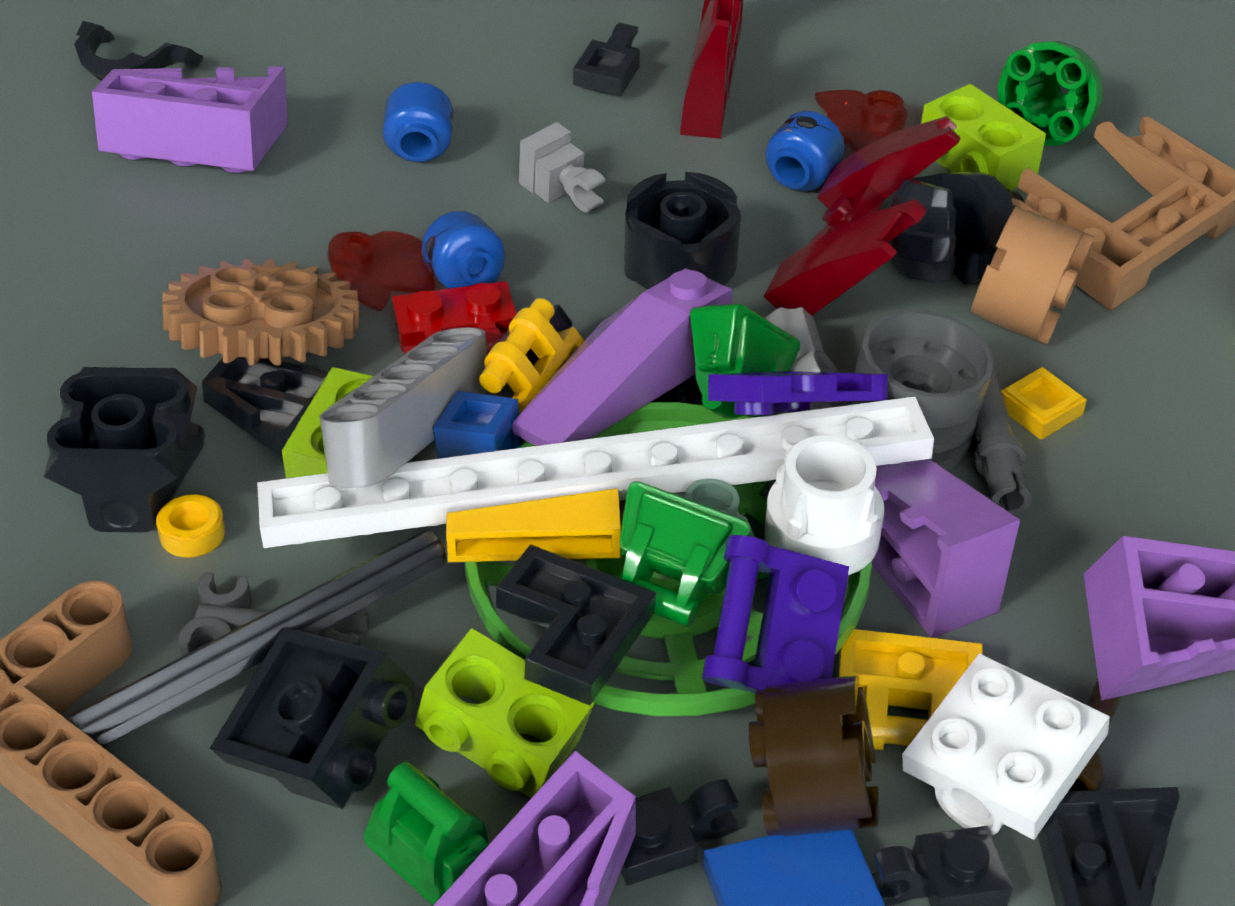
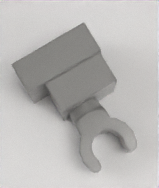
M555 122L520 141L519 184L529 192L538 195L548 204L568 194L575 206L585 213L604 203L603 199L596 195L592 189L604 183L605 178L595 169L586 170L584 168L585 153L571 144V131L560 123Z

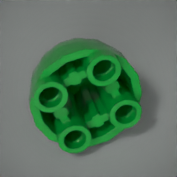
M1062 41L1035 42L1013 52L1003 67L997 85L998 102L1046 133L1044 146H1060L1080 136L1097 117L1104 98L1103 78L1095 61L1081 48Z

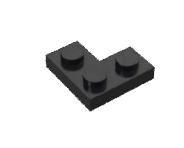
M531 544L496 587V608L548 628L525 658L524 679L589 706L655 613L656 592Z

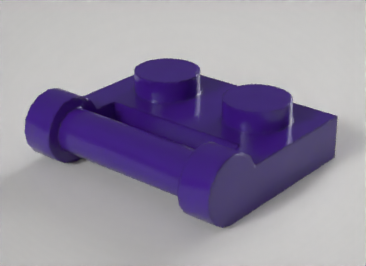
M744 535L728 536L723 559L729 562L730 565L714 654L705 657L702 679L712 684L756 693L757 690H765L769 685L831 678L849 566L771 546L768 542L755 537ZM760 571L770 575L754 666L742 661L757 573Z

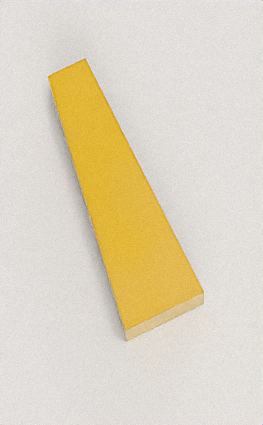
M618 488L450 512L446 515L448 562L517 561L530 544L568 559L620 558L619 540L621 524Z

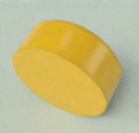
M191 494L172 499L160 509L156 518L162 547L170 554L178 557L192 558L205 555L217 548L225 536V524L220 505L212 498L204 495Z

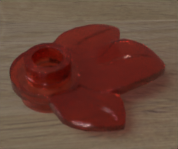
M844 89L815 93L816 102L828 114L826 117L838 126L844 137V144L849 143L850 147L856 152L891 133L904 129L907 124L908 112L904 107V101L894 92L876 90L865 95L857 90Z
M357 231L343 232L334 236L329 243L327 258L330 262L331 271L336 273L337 278L340 280L349 281L350 290H357L358 301L372 309L381 311L389 300L390 291L416 293L419 291L435 290L434 275L428 269L422 256V241L410 234L398 231H381L369 236Z

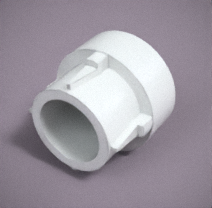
M822 434L805 438L794 446L787 445L784 462L777 469L776 481L768 494L764 531L766 542L771 546L849 566L848 575L863 569L872 561L879 548L884 517V502L881 494L875 487L877 472L875 460L871 453L862 445V441L858 440L856 442L839 435Z

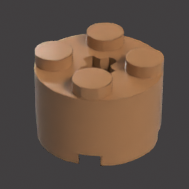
M1015 207L997 242L996 247L998 248L990 266L987 265L972 304L971 313L980 316L985 321L1047 346L1061 313L1051 309L1053 306L1062 310L1065 309L1078 279L1076 278L1078 272L1070 269V266L1082 268L1095 237L1032 211Z

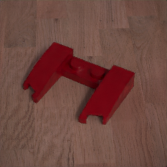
M744 0L704 1L701 24L685 92L680 135L721 139L742 28Z
M948 116L898 130L861 148L836 165L817 197L828 208L822 217V220L827 223L825 228L807 246L781 263L763 297L776 309L780 307L785 309L803 307L813 316L893 258L897 251L888 242L910 226L919 223L927 209L919 201L913 199L881 211L879 210L884 200L899 189L904 179L915 177L959 143L961 138L954 131L957 125Z

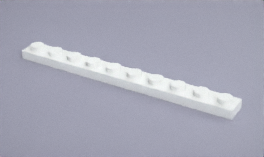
M907 397L409 462L381 483L361 488H338L332 486L329 483L328 473L257 482L259 525L263 548L303 544L388 531L446 524V515L450 512L618 488L619 500H626L628 487L634 481H640L670 493L686 492L690 484L701 479H717L730 485L776 480L777 469L784 462L787 445L794 446L799 441L815 435H839L856 442L858 440L862 441V445L873 456L876 466L932 459L934 437L916 397Z

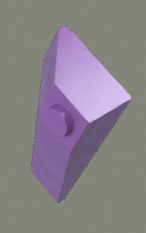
M685 268L644 291L597 326L512 422V433L535 446L591 439L696 374L690 310L692 307L732 304V289L706 278L704 274Z

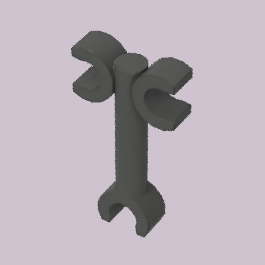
M205 572L199 578L197 590L200 604L197 607L195 619L186 623L178 636L182 657L196 650L201 645L207 644L269 612L268 610L249 609L252 599L247 576H239L236 587L227 594H216L217 590L213 573ZM363 608L314 635L361 646L360 636L346 635L344 633L353 631L358 633L368 632L367 609Z

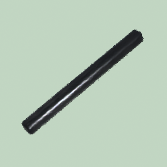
M424 530L65 718L99 745L104 746L263 662L283 627L316 634L441 568L447 562L445 548L432 530Z

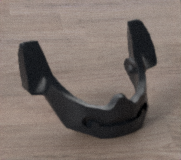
M82 21L76 34L80 37L74 43L81 65L100 81L113 69H161L176 63L197 66L204 58L203 55L194 52L190 48L166 42L145 57L131 52L123 59H105L96 56V51L102 42H110L115 38L104 26Z

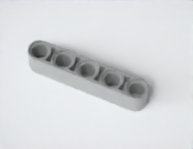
M471 327L453 328L431 335L322 412L320 423L330 485L338 488H361L381 483L435 440L433 426L457 391L490 394L479 383V377L485 369L484 360L488 354L486 334L483 329Z

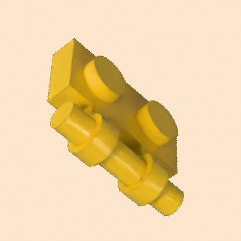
M542 298L535 299L529 308H523L518 311L509 325L510 335L505 341L498 342L492 347L484 360L485 369L479 377L481 387L490 393L500 392L504 385L508 383L515 392L512 398L518 399L519 414L584 342V339L575 327L560 332L554 329L549 322L555 313L554 307L549 301ZM530 348L539 358L534 366L525 356Z
M854 629L840 648L838 677L858 675L859 677L858 687H863L874 750L883 751L884 744L909 746L978 654H982V643ZM888 706L928 710V720L887 715Z

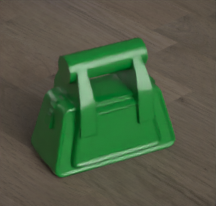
M742 304L692 307L690 310L696 363V381L703 396L702 403L708 410L723 418L734 419L743 416L742 414H734L735 402L708 401V374L790 371L800 350V342L794 336ZM746 415V416H750V417H753V418H754V417H762V416H764V415Z
M634 481L630 483L626 496L619 540L620 550L623 551L621 554L626 558L624 570L618 578L656 592L654 614L690 627L697 616L699 606L705 601L708 594H720L726 587L730 563L725 561L723 557L727 537L731 535L754 537L750 524L743 519L646 483ZM656 572L681 583L677 593L648 581L653 573Z
M406 761L397 765L390 773L387 784L391 789L387 791L388 793L385 797L375 804L364 831L363 839L373 852L433 906L486 849L489 841L484 823L466 808L457 805L441 791L439 784L426 772L416 769L411 763Z

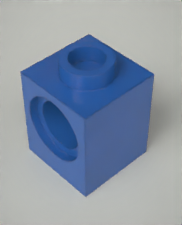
M457 391L433 426L438 459L516 449L523 444L522 438L512 433V422L519 415L518 399Z

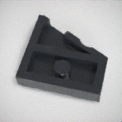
M237 357L229 363H224L222 358L202 380L203 400L206 404L283 457L282 449L329 372L282 361L281 365H274L268 358H260L254 366L248 365L246 358Z
M1162 787L1067 792L1038 834L1055 905L1151 906L1157 876L1162 866L1168 843L1167 839L1180 798L1178 788Z

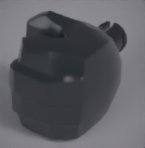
M950 172L904 179L893 198L891 207L916 199L927 211L919 223L910 226L888 242L897 251L894 257L891 258L892 263L900 274L909 279L943 282L953 280L954 274L964 284L981 282L987 265L990 266L993 253L998 248L996 245L1002 231L1013 212L1011 199L1014 198L1024 202L1023 197L1015 190L1010 193V189H1006L995 176L986 173Z

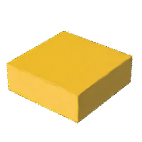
M1044 367L1035 370L1001 390L1008 415L1040 440L1081 417L1087 401L1086 398Z

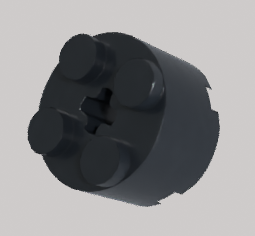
M685 172V180L667 181V173L658 174L644 179L633 187L627 197L625 212L624 273L626 277L644 288L650 289L669 278L672 274L686 268L704 274L706 278L722 285L727 284L734 276L737 268L741 221L740 210L737 206V196L734 190L719 179L694 172Z

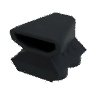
M83 367L79 373L72 375L64 381L60 388L63 410L60 420L51 426L47 433L50 455L43 477L82 496L88 523L96 531L143 533L152 530L156 524L158 512L171 500L204 445L205 433L203 428L198 424L190 422L197 386L176 368Z

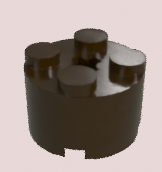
M858 675L769 685L765 690L756 691L757 721L749 722V745L754 767H767L771 790H764L762 792V812L768 836L784 835L788 837L878 827V786H866V782L872 781V763H876L866 697L863 687H858Z

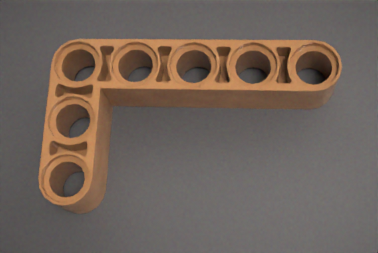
M104 581L80 583L67 590L0 640V784L151 906H215L220 899L222 884L211 834L206 827L60 715L121 667L130 657L133 650L130 629L119 590L114 585ZM187 867H188L187 870H183V871L176 872V871L179 870V869H183V868H187Z

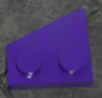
M803 371L708 374V401L735 402L734 414L770 415L774 414V411L811 410V402L887 400L888 374Z

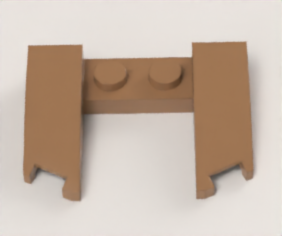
M1149 116L1142 117L1139 125L1140 136L1128 137L1116 129L1111 121L1102 122L1096 127L1094 138L1140 185L1153 195V197L1115 222H1109L1029 168L1022 172L1018 188L1028 194L1025 203L1021 200L1011 199L1013 210L1015 207L1026 211L1029 210L1095 237L1082 268L1070 266V269L1078 272L1076 277L1078 279L1075 285L1109 311H1112L1145 288L1152 269L1204 234L1211 240H1214L1235 225V170Z

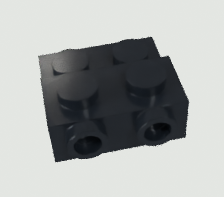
M283 627L209 749L225 763L275 778L291 793L343 809L353 791L359 792L364 790L373 780L377 764L375 753L389 728L398 727L407 720L412 709L411 690L415 682L385 652Z

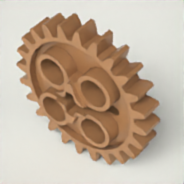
M243 259L242 266H233L222 261L220 262V268L212 269L200 266L198 267L199 275L182 273L181 282H169V291H163L162 293L163 330L169 331V339L171 341L181 340V348L183 350L200 347V357L203 358L220 353L223 354L224 363H229L237 357L246 358L248 365L252 366L260 358H268L274 365H281L282 357L288 356L299 362H305L306 353L310 352L324 357L327 355V346L341 349L344 347V339H353L355 337V329L359 328L357 290H350L349 281H337V274L334 272L318 275V266L297 269L296 261H291L284 266H276L273 259H267L263 265H255L251 260Z

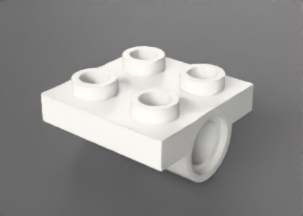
M979 653L903 752V771L933 786L936 799L941 808L962 827L973 828L988 825L991 835H995L1003 825H1006L1034 840L1108 735L1110 716Z

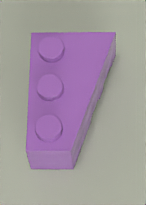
M234 67L216 68L217 77L183 78L182 68L113 69L92 91L98 151L118 153L121 157L132 160L145 157L170 160L171 163L178 166H192L195 164L218 166L231 173L254 171L288 125L285 67H268V77H234Z
M930 459L876 466L875 487L878 489L884 502V517L879 548L872 559V565L930 638H936L999 612L1020 519Z
M1122 536L1084 573L1101 701L1235 670V551Z
M574 751L433 906H607L636 835V796L577 751Z

